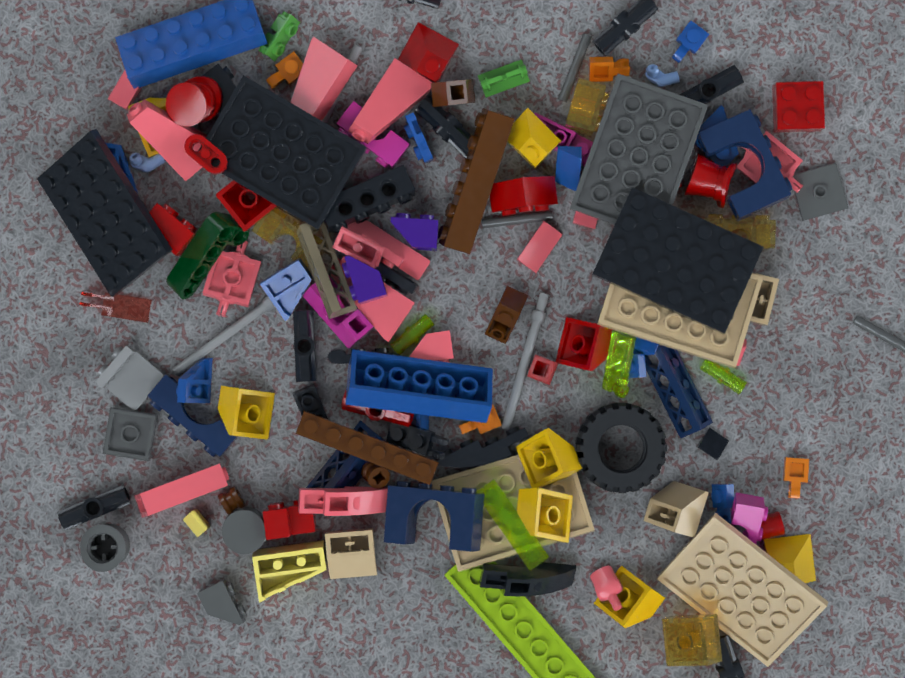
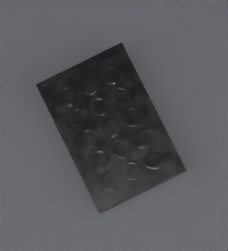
M244 75L206 137L208 141L227 157L228 165L222 173L223 175L317 230L320 229L367 149L364 145ZM214 159L212 166H219L220 160Z
M97 129L89 131L37 178L111 297L122 292L173 250Z
M632 187L592 275L724 335L764 246Z

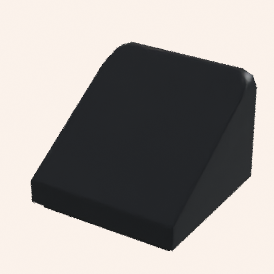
M709 427L696 447L713 459L718 460L729 440Z

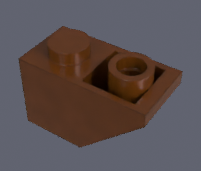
M473 79L431 83L433 107L475 103Z
M507 286L485 335L506 344L528 295Z

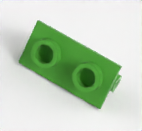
M285 11L282 14H278V17L270 27L276 31V34L272 35L267 32L265 36L268 44L260 46L258 51L265 56L267 55L275 62L284 53L285 46L290 38L296 34L300 22L293 15Z
M522 60L478 75L486 98L530 82L526 66Z

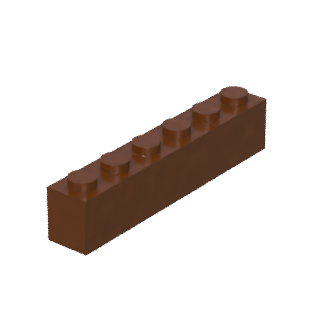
M484 108L482 112L477 114L475 119V126L477 127L474 135H471L469 138L467 157L463 158L460 165L462 173L459 181L457 180L453 186L452 193L454 197L452 203L447 205L445 224L440 227L438 232L439 243L444 247L467 254L471 253L515 120L514 118Z
M304 411L296 434L428 485L431 484L439 463L436 460L308 411Z

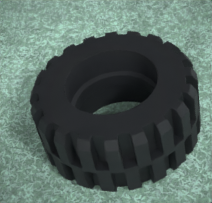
M610 403L597 408L596 411L586 417L576 437V454L583 468L581 470L591 482L609 492H635L644 486H648L660 474V469L666 461V435L660 426L661 424L646 409L634 404ZM618 425L633 428L640 435L643 442V453L640 460L633 467L625 470L610 468L603 462L599 453V442L602 435L611 427Z

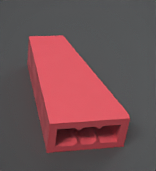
M313 37L290 103L322 121L358 65Z
M394 58L348 132L356 140L369 144L424 99L431 90L432 82Z
M145 99L141 103L137 102L130 107L129 113L126 114L129 123L185 181L202 168L201 165L186 153L184 145L189 136L199 134L206 138V134L192 126L185 127L176 124L171 120L166 111ZM200 143L194 145V151L200 149Z
M343 256L341 260L339 258L338 260L342 268L343 274L345 276L342 263H345L346 261L344 258L345 256ZM331 274V277H332V278L336 281V283L339 285V283H340L339 278H338L337 276ZM345 276L348 287L352 286L353 283L351 277L347 278ZM384 283L388 296L364 304H359L358 300L354 302L384 340L390 342L415 303Z
M219 463L134 495V498L143 518L228 486L229 476L226 468H221Z

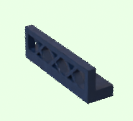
M659 344L655 352L659 361L658 367L651 363L648 355H645L646 371L680 439L712 424L713 421L678 351ZM661 375L667 377L669 381L668 387L662 385L660 381ZM671 396L678 399L680 403L679 409L672 405L670 401ZM682 417L688 419L692 427L691 429L685 431L681 423Z
M361 420L354 428L360 432L365 430L368 435L386 441ZM336 450L306 488L321 486V488L345 489V486L354 487L362 477L361 470L363 465L368 461L352 455L348 459L343 460L345 452ZM336 468L335 475L328 479L330 470Z

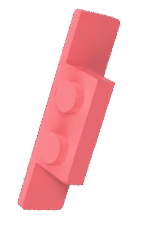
M368 220L359 224L353 222L347 225V229L383 246L384 250L380 262L391 269L393 266H396L414 279L420 280L430 264L429 259Z

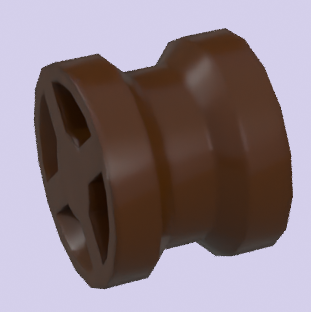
M366 462L361 470L362 477L372 488L380 489L389 482L390 473L386 468L371 462Z
M235 486L231 487L229 492L218 495V499L228 515L233 513L236 508L246 506Z

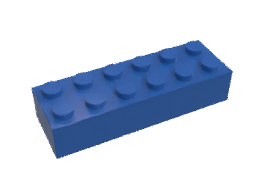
M222 0L115 37L127 78L134 89L268 44L253 0Z
M352 350L348 365L345 405L487 423L492 408L493 369Z

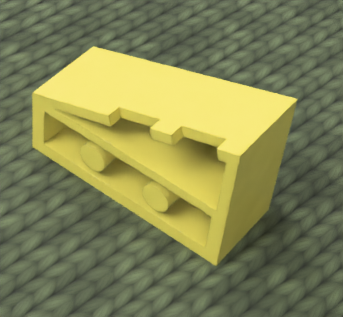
M324 540L258 549L252 555L259 603L327 569Z

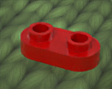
M193 134L186 139L184 145L186 153L205 170L215 175L221 174L226 170L228 165L227 157L204 136ZM200 143L202 145L200 151H194L195 144ZM214 159H219V166H212V161Z

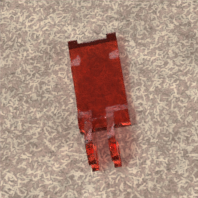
M81 292L83 296L103 299V305L80 302L79 304L101 308L102 316L146 323L149 321L151 299L120 294L111 297L107 292L104 295Z

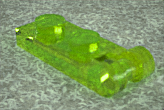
M612 330L602 387L608 392L613 391L620 398H625L629 392L627 383L636 337Z

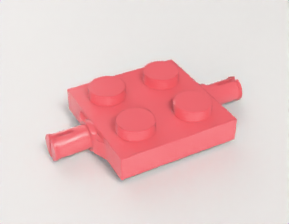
M766 131L763 136L767 135L772 146L770 151L773 157H778L782 166L780 171L783 177L788 178L792 189L798 193L803 185L794 179L793 175L803 160ZM743 148L746 152L736 169L756 184L761 176L760 161L752 151Z
M247 241L243 245L237 246L235 252L222 251L208 273L202 293L204 296L215 298L220 302L216 312L218 316L226 317L229 304L249 307L261 268V261L250 259L244 255L248 244Z

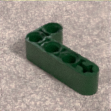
M221 212L211 213L169 273L166 283L181 299L190 298L196 292L226 245L239 246L243 244L249 236V230L244 232L230 214Z

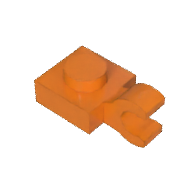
M293 51L275 65L278 72L266 79L271 89H274L284 80L289 85L296 81L303 66L302 61Z
M590 57L589 82L613 81V76L618 74L630 76L629 59L622 58L614 62L613 57Z
M492 404L487 423L468 421L458 426L462 434L476 428L479 434H483L502 426Z
M784 457L783 481H790L788 498L800 499L801 482L808 483L809 459Z

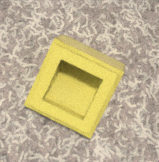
M194 509L183 519L197 537L210 528V524L198 509Z

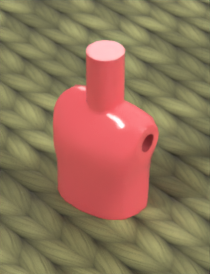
M608 565L593 572L590 575V579L599 600H609L614 611L620 610L622 605L617 595L623 590V586L615 575L613 568Z

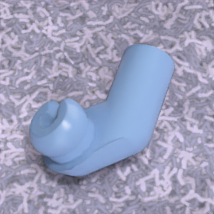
M650 64L646 68L645 75L647 79L658 87L680 82L677 71L664 74L655 64Z
M136 152L131 154L129 158L131 166L143 172H150L166 163L159 153L148 158Z

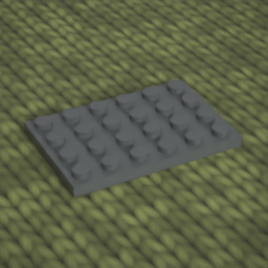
M618 74L570 209L615 225L632 187L673 205L708 105Z

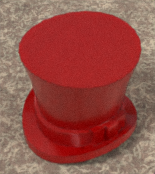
M192 77L170 89L166 98V111L171 120L180 126L189 127L199 122L209 121L220 110L222 104L221 88L210 77Z
M698 153L685 195L712 198L716 200L717 206L723 209L727 199L730 180L735 173L737 164L732 163L729 167H722Z

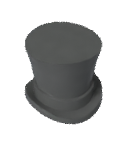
M243 507L235 509L233 513L228 515L222 527V536L227 547L238 554H250L260 549L266 542L263 514L255 508Z
M100 524L89 528L84 533L80 543L83 561L89 568L97 572H106L114 569L125 560L130 550V541L127 533L115 524Z

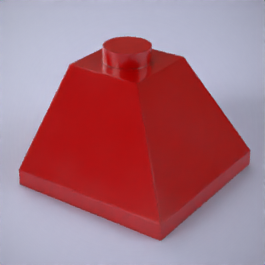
M418 22L398 60L432 83H438L459 44Z
M231 181L215 194L244 232L277 207L235 181Z
M566 317L555 362L592 372L613 353L618 331L597 325L596 323Z

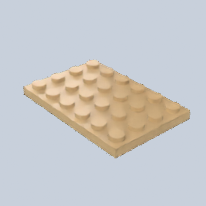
M752 273L724 335L611 283L597 325L735 369L763 277Z
M519 455L431 481L433 489H440V485L454 486V491H462V487L476 488V493L484 494L480 551L452 550L458 572L559 542L531 536L517 514L519 489L532 488ZM577 472L541 487L542 489L573 496L569 539L595 531ZM437 501L450 542V515L444 505Z
M717 513L706 522L696 533L695 537L686 544L657 578V580L767 667L828 605L826 599Z

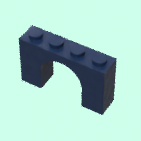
M750 109L707 128L697 135V140L706 158L731 147H743L752 151L760 161L761 176L759 181L755 185L729 196L727 199L737 222L788 199L792 190L790 181L787 177L784 178L780 171L782 166L778 157H773L770 151L772 146L767 135L763 136L759 128L761 127V122L758 116L752 114Z
M397 481V485H388L384 542L404 545L415 544L418 512L426 502L436 500L444 505L450 515L449 549L468 552L480 551L484 506L483 493H476V488L462 487V491H454V486L440 485V489H432L433 484L428 485L425 483H418V487H412L411 482Z

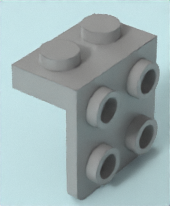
M120 346L112 355L114 360L109 366L105 364L96 375L99 378L95 382L102 388H107L130 409L137 410L164 375L131 346H125L124 348Z

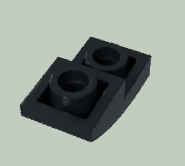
M314 384L292 393L301 416L304 411H308L328 419Z

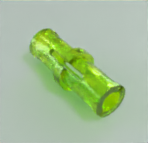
M424 314L412 326H407L404 329L405 332L390 343V346L400 356L410 345L420 341L419 338L435 324Z
M705 359L699 368L716 379L718 384H724L738 395L747 384L746 381L730 372L728 367L724 368L716 362Z

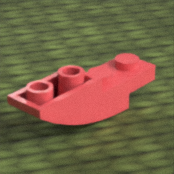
M345 486V489L299 488L298 512L324 514V516L386 512L388 487L380 489Z

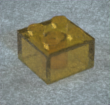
M579 78L564 127L590 137L593 132H597L603 117L598 114L600 109L604 110L609 93L605 92L606 85Z
M717 614L676 615L662 619L667 666H708L722 662Z

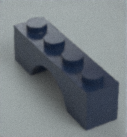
M165 374L147 395L151 399L149 403L158 411L162 409L169 414L167 418L176 426L181 424L187 429L186 434L196 442L199 439L204 443V450L211 456L215 457L217 454L221 457L238 436L228 434L223 420L212 424H202L193 420L186 412L184 403L177 402L176 388L178 382L169 374Z

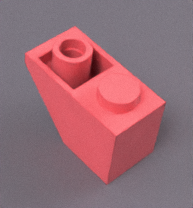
M450 330L426 334L409 357L450 363L449 359H454Z

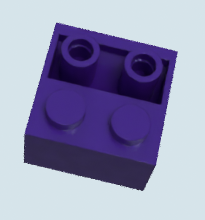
M396 213V217H391L390 222L413 250L437 251L439 220H434V215H420V219L411 218L410 214Z
M349 255L344 257L346 262L342 263L345 276L347 278L351 277L353 285L349 286L354 301L358 300L359 304H364L388 296L381 273L378 270Z

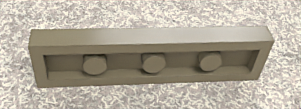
M324 222L319 230L309 226L307 223L301 224L298 227L297 235L329 319L356 311L357 307L352 299L335 250L332 248L333 245ZM321 231L323 236L321 245L316 244L312 232ZM320 251L330 255L332 261L329 267L324 265ZM328 273L339 278L340 283L337 289L332 286ZM337 294L347 299L348 307L341 309L336 297Z

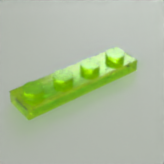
M494 479L476 491V493L484 494L485 509L529 571L549 558V555L536 537L529 534L516 509Z

